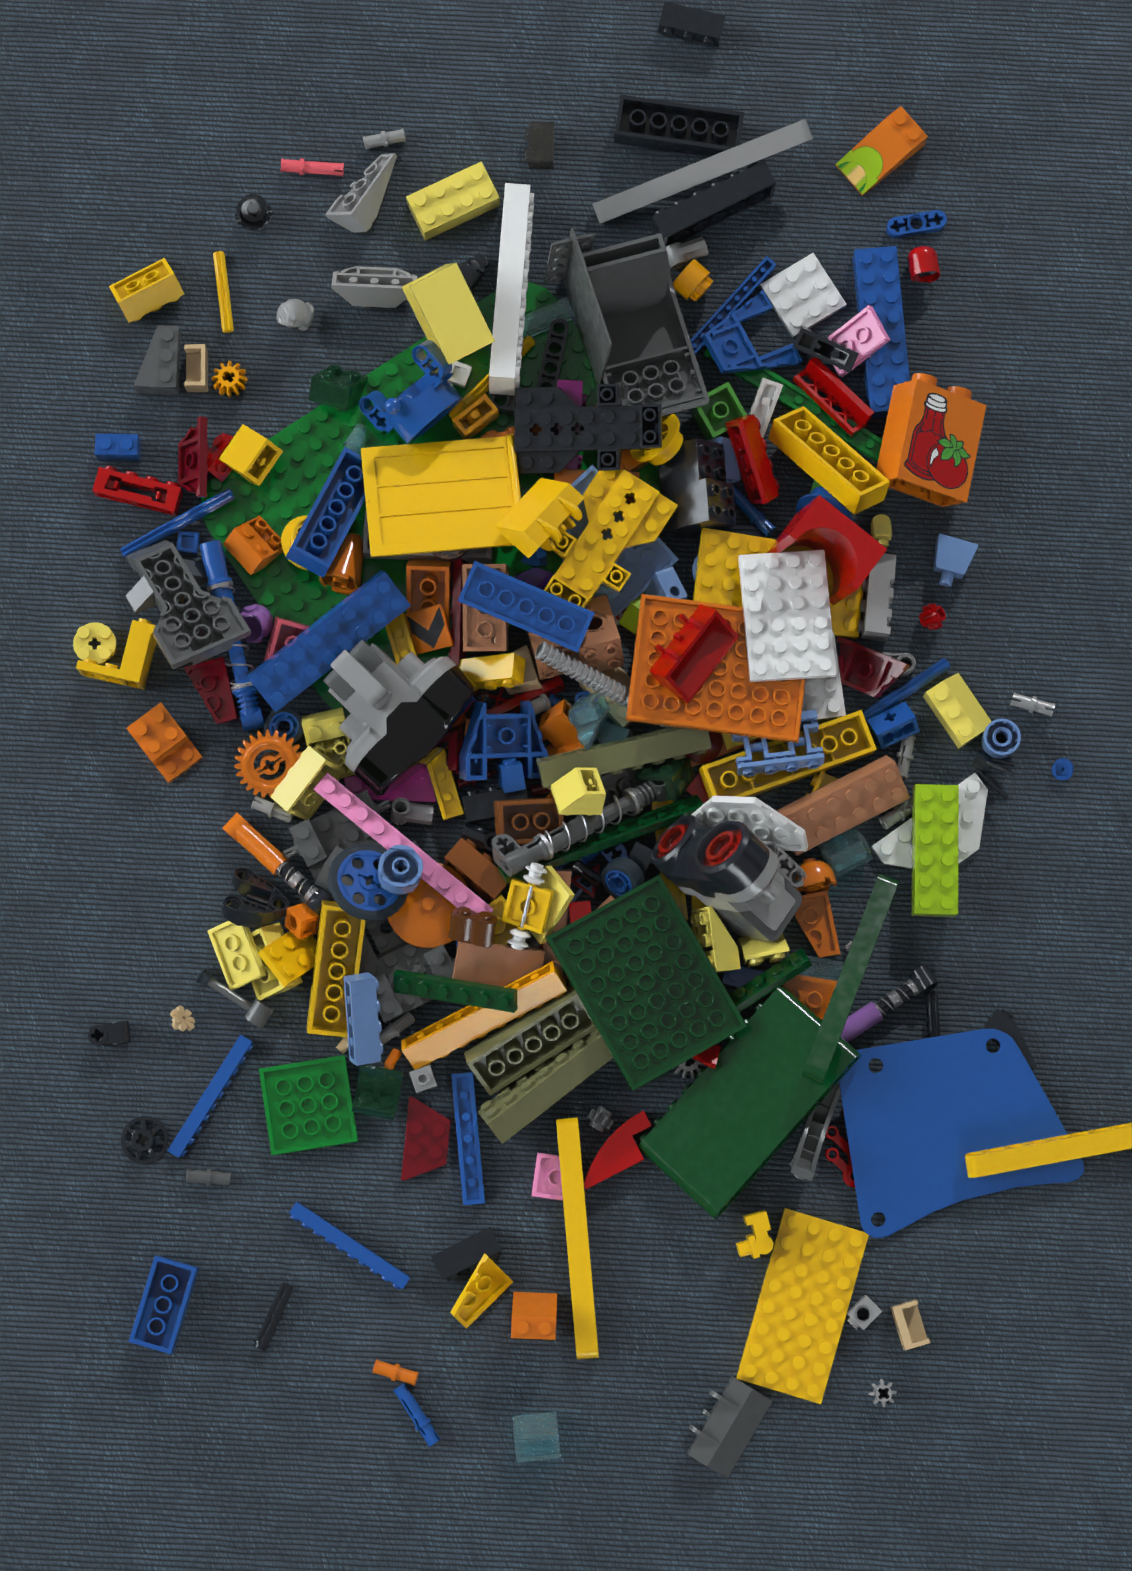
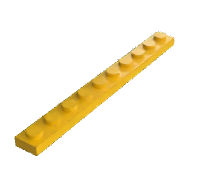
M403 612L385 626L396 664L410 652L417 656L405 613ZM431 702L427 707L410 708L419 741L430 731L424 725L425 722L432 728L436 727L439 730ZM445 748L427 764L444 821L465 814L453 773L448 770L446 765L447 753Z

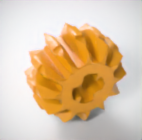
M228 361L226 367L223 363H220L221 370L215 368L214 373L216 375L211 377L212 381L215 382L213 385L214 389H219L221 396L227 393L228 398L232 396V392L239 396L238 389L245 390L246 387L243 383L248 382L247 377L244 376L246 374L245 369H240L239 363L233 366L231 361ZM230 376L233 381L229 382L226 378Z

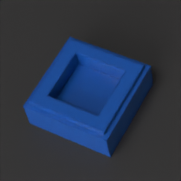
M178 531L177 551L184 554L198 555L200 533Z

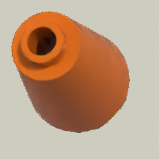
M354 533L346 535L324 578L319 577V581L323 586L326 587L328 584L332 586V591L344 595H350L361 586L363 540L359 535Z

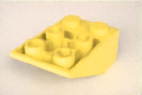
M343 707L302 716L301 722L307 747L311 746L321 751L347 771L341 778L358 775L354 774L345 765L346 749L351 740L339 729L346 719Z
M708 906L691 910L690 921L694 927V935L716 973L741 969L738 946L713 907Z
M783 933L777 940L768 942L745 936L737 939L742 965L748 964V968L759 966L764 960H769V963L782 961L790 951Z

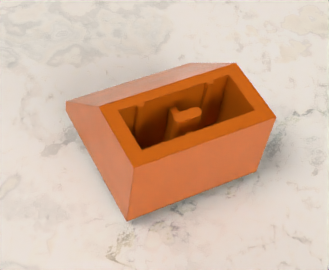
M261 516L234 528L223 543L226 549L250 575L265 568L283 552L281 537L275 533Z

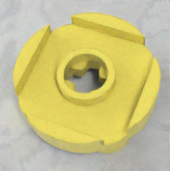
M93 622L78 628L73 640V647L75 653L82 661L87 658L97 661L98 665H103L115 654L117 640L108 626ZM93 639L101 642V645H98L95 650L89 645L90 642H93Z

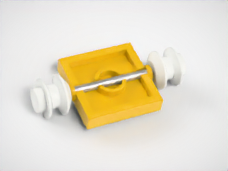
M531 863L530 866L525 867L529 870L527 875H523L527 882L516 878L511 880L503 912V922L518 926L510 930L513 938L507 940L511 944L510 947L517 950H523L524 947L529 946L525 940L530 938L531 935L526 929L539 934L544 933L554 891L537 886L545 882L541 876L547 873L543 869L544 866L538 863Z

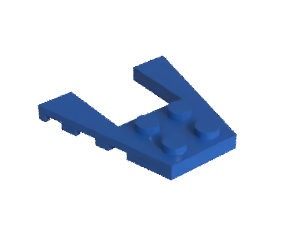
M764 290L760 291L755 297L747 301L738 310H735L729 317L722 320L702 337L721 374L798 366L803 362L797 349L792 347L793 343L759 357L743 329L741 322L770 312L773 309Z

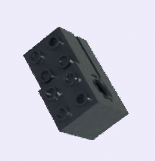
M698 438L684 441L673 458L664 464L658 465L660 494L678 505L664 527L663 532L694 537L701 535L702 528L721 530L736 526L735 492L733 484L726 482L723 444Z

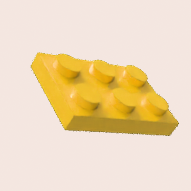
M289 931L261 949L257 954L285 988L314 968L317 941L312 935L298 939Z

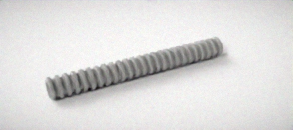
M546 642L538 646L535 652V659H541V662H546L548 666L552 665L553 669L558 668V671L564 672V675H569L570 678H575L578 682L581 681V684H586L588 688L592 687L594 691L598 690L599 694L603 693L605 697L609 696V699H615L616 703L620 702V705H626L627 708L630 688L627 689V686H622L620 682L616 683L614 679L610 680V677L605 676L603 673L599 674L598 670L593 671L592 667L582 664L579 660L576 661V658H571L568 654L565 655L563 651L559 652L557 648L553 649V646H548ZM660 725V727H665V729L670 728V726Z

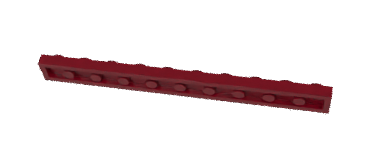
M463 559L454 560V566L451 567L453 586L450 590L451 598L453 599V606L450 609V618L452 620L450 633L454 645L449 650V658L458 666V669L450 680V691L448 692L450 712L447 714L449 736L446 738V741L449 740V754L446 756V765L448 770L454 773H459V755L465 738L466 688L458 684L460 659H467V652L463 651V603L458 601L463 589L462 564H469Z

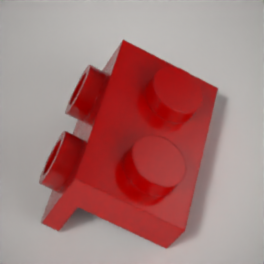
M221 433V435L214 439L213 445L207 453L208 473L221 482L232 471L229 466L219 460L233 439V436Z

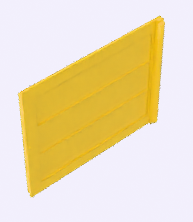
M513 434L502 437L361 448L371 557L513 546L495 527L521 499Z

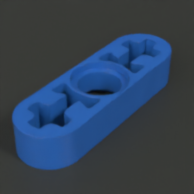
M941 210L893 217L887 223L886 232L891 238L936 232L944 228L947 217ZM935 216H937L938 220H941L939 225H936V222L929 221H933ZM925 218H927V222H929L928 227H926ZM914 219L920 220L922 227L920 229L912 228L911 221ZM893 224H896L897 227H901L899 228L898 232H896L895 229H891L893 227Z

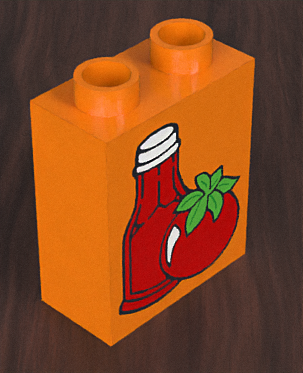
M915 373L912 375L911 381L893 386L877 470L891 481L888 487L890 489L941 507L967 503L986 405L972 400V392L966 388L950 386L945 390L936 386L938 380L936 377L929 374Z

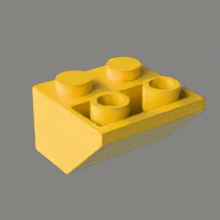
M242 424L219 460L250 483L260 486L283 450L267 438Z

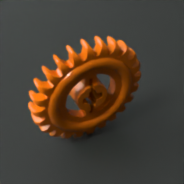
M267 729L265 736H263L259 730L257 733L258 738L250 734L251 742L243 740L245 748L238 747V751L242 755H236L235 759L241 763L235 764L234 767L241 770L236 773V776L244 777L240 784L248 783L247 791L254 788L253 795L261 792V797L265 798L266 794L269 793L271 798L275 788L283 781L289 769L300 758L302 752H296L300 744L292 746L294 738L286 740V732L281 737H278V730H275L274 734L271 735L269 729ZM264 750L279 752V754L273 752L265 753L261 758L260 766L256 769L254 768V760L260 752ZM266 760L274 761V766H266ZM285 760V770L279 777L265 779L260 776L263 773L267 775L275 774L279 769L280 763Z

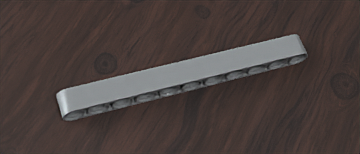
M803 119L592 205L600 224L809 141L813 137L806 119Z

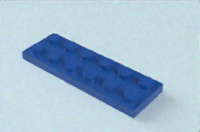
M476 561L473 563L458 598V601L577 653L595 612Z

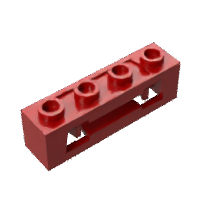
M111 466L98 468L92 492L97 497L177 516L183 496L181 487L175 482L167 481L165 484L158 482L157 478L146 476L145 479L138 477L137 473L131 471L121 473L118 472L117 468ZM118 482H123L125 486L157 493L155 497L157 501H153L152 497L121 490V485Z

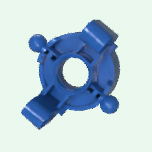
M431 340L422 342L412 350V358L425 373L422 378L408 387L398 398L387 399L381 392L373 391L359 401L361 411L376 429L388 433L394 428L406 444L412 443L431 429L463 398L448 381L454 375L451 372L452 363H447L441 349Z

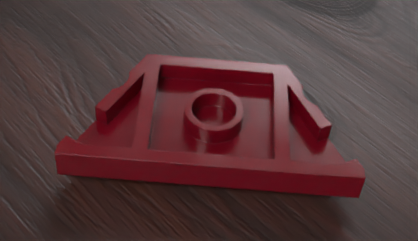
M199 416L196 428L190 427L186 436L178 444V484L182 488H186L187 491L196 493V496L205 498L207 497V453L209 450L207 444L208 417Z
M838 636L837 641L840 643L838 664L840 666L841 683L878 698L910 666Z
M409 1096L401 1181L447 1164L451 1120Z

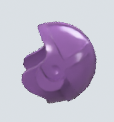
M259 604L246 606L241 610L240 614L251 630V635L246 638V641L248 643L262 642L263 638L272 631L274 622L272 614L266 607Z

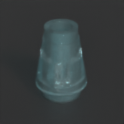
M356 424L344 442V447L360 454L361 448H364L367 427L362 424Z

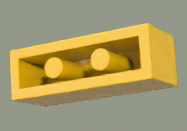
M516 653L460 659L458 684L469 692H478L479 689L484 688L495 690L501 686L513 688L515 685L524 684L526 659Z

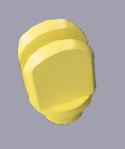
M879 514L873 517L871 521V536L886 548L892 539L891 520L888 516Z

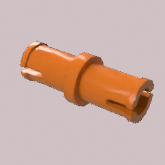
M378 1359L373 1368L374 1374L391 1378V1381L394 1382L398 1380L415 1386L419 1372L402 1368L400 1364L392 1365Z

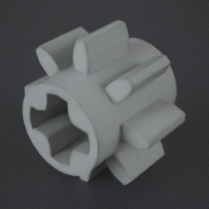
M880 1379V1384H871L874 1390L868 1394L875 1397L873 1404L881 1401L882 1407H885V1402L887 1401L894 1403L891 1397L897 1391L890 1389L893 1384L892 1382L884 1385L883 1379ZM880 1388L883 1390L887 1388V1390L885 1391L887 1397L884 1398L881 1396L879 1398L878 1396L880 1395V1393L878 1392V1390Z

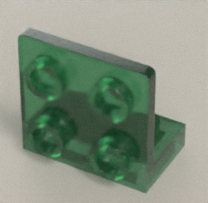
M367 1064L360 1065L352 1112L394 1120L400 1100L403 1072Z

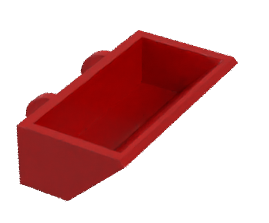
M702 604L698 606L689 619L683 614L678 616L679 622L684 626L678 633L675 632L673 635L674 639L666 649L660 644L656 645L655 650L660 657L649 670L661 685L687 704L690 703L739 638V635L716 609Z

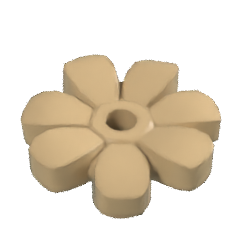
M183 1006L173 1009L170 1013L173 1017L172 1027L175 1030L185 1031L187 1029L191 1031L195 1027V1019L189 1017L192 1012L188 1009L184 1011Z

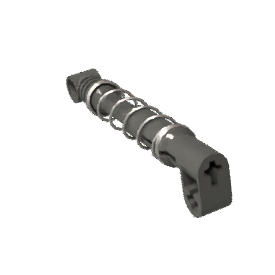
M655 772L649 776V781L636 788L629 787L623 790V798L618 800L613 795L615 802L603 807L602 815H579V817L567 823L562 822V826L550 832L545 830L544 835L537 834L531 842L520 846L507 834L496 835L492 839L493 859L510 877L526 869L525 867L530 866L531 863L550 860L553 858V854L569 850L570 845L576 842H585L587 837L594 832L602 833L605 823L609 822L618 825L623 814L635 816L643 810V807L654 801L663 802L668 800L671 796L670 777L664 772ZM620 816L617 823L611 822V820ZM603 825V828H602L601 831H598V832L594 831V829H596V828H598V827H600V826Z

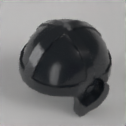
M249 194L240 199L237 205V213L234 215L237 225L241 224L247 230L256 231L263 229L269 224L273 211L270 204H267L262 196Z

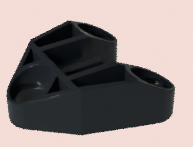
M240 867L234 871L232 885L246 900L237 896H227L224 899L221 910L228 921L237 926L261 928L286 915L289 901L274 884L247 868Z

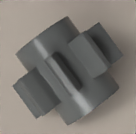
M601 1106L597 1110L592 1108L587 1117L591 1120L588 1125L603 1133L605 1128L610 1130L614 1123V1120L611 1119L613 1113Z

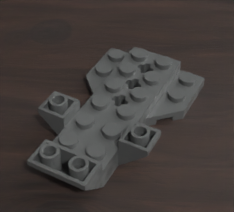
M164 539L126 556L135 574L138 573L141 578L128 592L126 599L135 614L155 606V601L161 614L159 622L153 631V637L172 669H176L189 662L192 665L198 664L232 649V643L251 635V630L231 598L211 596L209 592L200 589L199 586L208 583L203 562L182 559L173 543Z

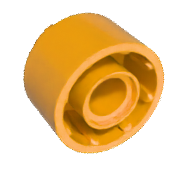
M693 259L673 282V287L686 300L690 298L697 302L712 285L713 280L708 276L710 272Z

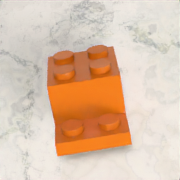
M161 702L126 728L168 783H171L203 759Z

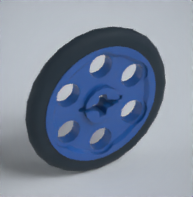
M370 844L355 845L346 848L333 860L328 873L329 890L334 901L349 915L367 921L382 920L398 912L404 905L408 893L399 895L384 890L378 879V870L373 866V862L379 861L381 855L387 851L386 849ZM352 861H361L363 867L361 869L354 868ZM398 867V872H402L401 867ZM342 877H350L353 884L350 886L344 885L341 880ZM368 879H371V884L367 886L365 884ZM353 895H361L364 903H355ZM382 896L385 899V904L378 905L374 897Z

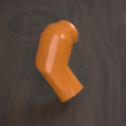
M394 1048L384 1063V1078L391 1082H396L399 1076V1072L395 1071L394 1067L402 1055L399 1050Z

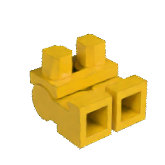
M761 1210L742 1215L745 1225H751L753 1234L746 1235L747 1240L736 1243L738 1255L740 1257L751 1255L755 1259L759 1258L760 1254L771 1252L773 1241L767 1231L771 1230L767 1212Z

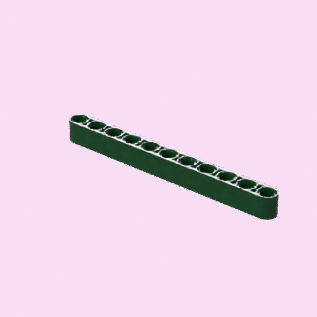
M881 874L877 877L808 1056L802 1077L823 1084L898 887V880Z

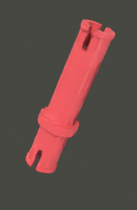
M281 158V172L299 173V175H304V173L342 177L344 175V163L305 161V158H300V160Z

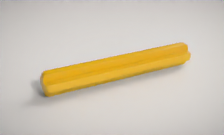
M219 251L213 253L221 325L224 333L233 332L234 327L224 252Z

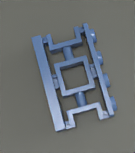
M802 711L800 728H802L803 737L799 738L798 743L787 742L788 751L769 753L766 739L760 738L761 742L750 744L749 737L731 734L732 743L741 741L744 743L746 756L736 758L738 776L751 777L757 773L774 774L781 770L793 772L799 768L808 767V769H816L823 765L825 759L823 747L812 748L809 733L818 732L817 711ZM805 746L806 755L795 757L794 747ZM762 751L764 761L752 762L751 752Z

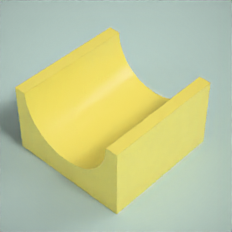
M457 263L445 264L401 287L427 340L434 341L438 345L448 364L495 341Z

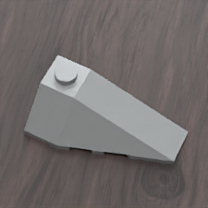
M381 154L364 171L365 176L357 182L354 181L350 185L351 190L344 197L340 195L335 200L325 216L351 232H367L378 215L397 158L396 154Z

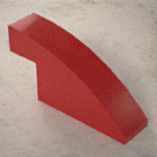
M644 1110L627 1120L606 1140L589 1168L584 1182L585 1190L644 1160L632 1137L651 1127Z

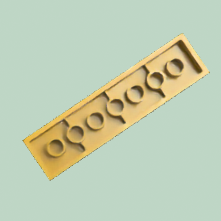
M862 710L818 725V732L809 733L811 747H823L825 756L823 765L816 769L805 767L793 772L781 770L774 774L757 773L751 777L738 776L736 758L746 756L745 751L701 766L698 771L709 799L713 796L753 797L815 775L822 770L826 771L873 754L877 749ZM800 731L799 738L803 737L802 731ZM774 740L767 743L769 753L788 751L787 742ZM805 746L794 747L795 757L806 755ZM762 751L751 752L752 762L764 761Z

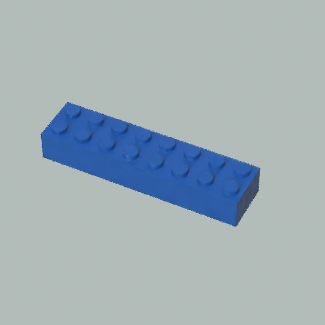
M896 246L855 249L852 256L857 312H861L868 305L873 306L890 338L888 343L863 361L866 403L874 412L872 418L887 417L893 386L910 381Z
M381 570L249 673L247 678L270 707L277 712L332 669L330 664L345 649L350 652L361 640L367 641L411 605L386 572Z

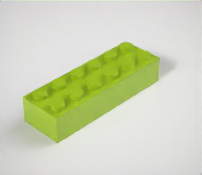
M915 784L912 788V916L955 917L958 915L959 785Z

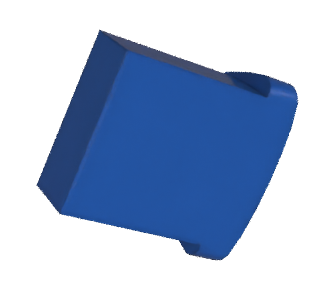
M541 547L529 559L523 555L521 560L522 564L532 567H541L548 564L545 550Z

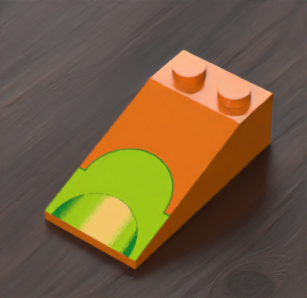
M900 106L865 136L835 166L863 196L924 147L928 136L903 107Z

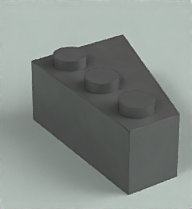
M157 326L134 383L137 393L179 394L182 339L179 326Z

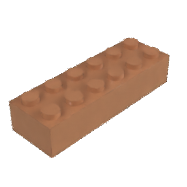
M885 755L776 811L805 830L808 851L910 799V796L896 762ZM791 851V852H792L793 854H795L796 856H798V855H800V854H802V853H804V852H806V851Z

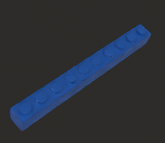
M766 256L690 340L695 356L705 346L702 339L704 334L729 317L735 310H738L776 268L777 264Z
M240 1034L167 1150L178 1158L186 1155L188 1151L186 1148L188 1145H192L195 1140L193 1137L201 1131L203 1121L206 1122L208 1120L210 1110L213 1111L217 1103L215 1102L218 1098L221 1099L224 1094V1088L230 1085L232 1075L235 1076L239 1070L237 1067L240 1063L243 1064L246 1059V1053L252 1050L253 1042Z
M296 1202L290 1210V1218L296 1222L297 1220L301 1221L302 1226L307 1229L310 1227L314 1230V1234L319 1237L322 1235L325 1237L324 1240L329 1244L334 1243L337 1245L335 1248L341 1252L343 1250L348 1253L347 1256L353 1260L354 1258L358 1259L359 1264L364 1267L367 1265L371 1268V1272L374 1274L379 1273L382 1275L381 1278L386 1282L391 1281L394 1283L392 1286L398 1290L400 1288L404 1289L411 1278L299 1202Z

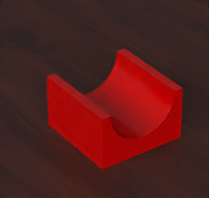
M818 495L796 513L767 553H781L784 549L791 546H806L814 550H824L825 559L829 563L833 574V587L829 602L834 606L860 587L887 548Z

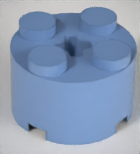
M395 845L381 855L378 865V879L381 887L390 893L399 895L413 892L421 879L423 870L422 859L413 848L406 845ZM398 867L402 868V872H398Z

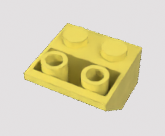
M574 768L551 785V791L559 815H602L606 792L597 768Z

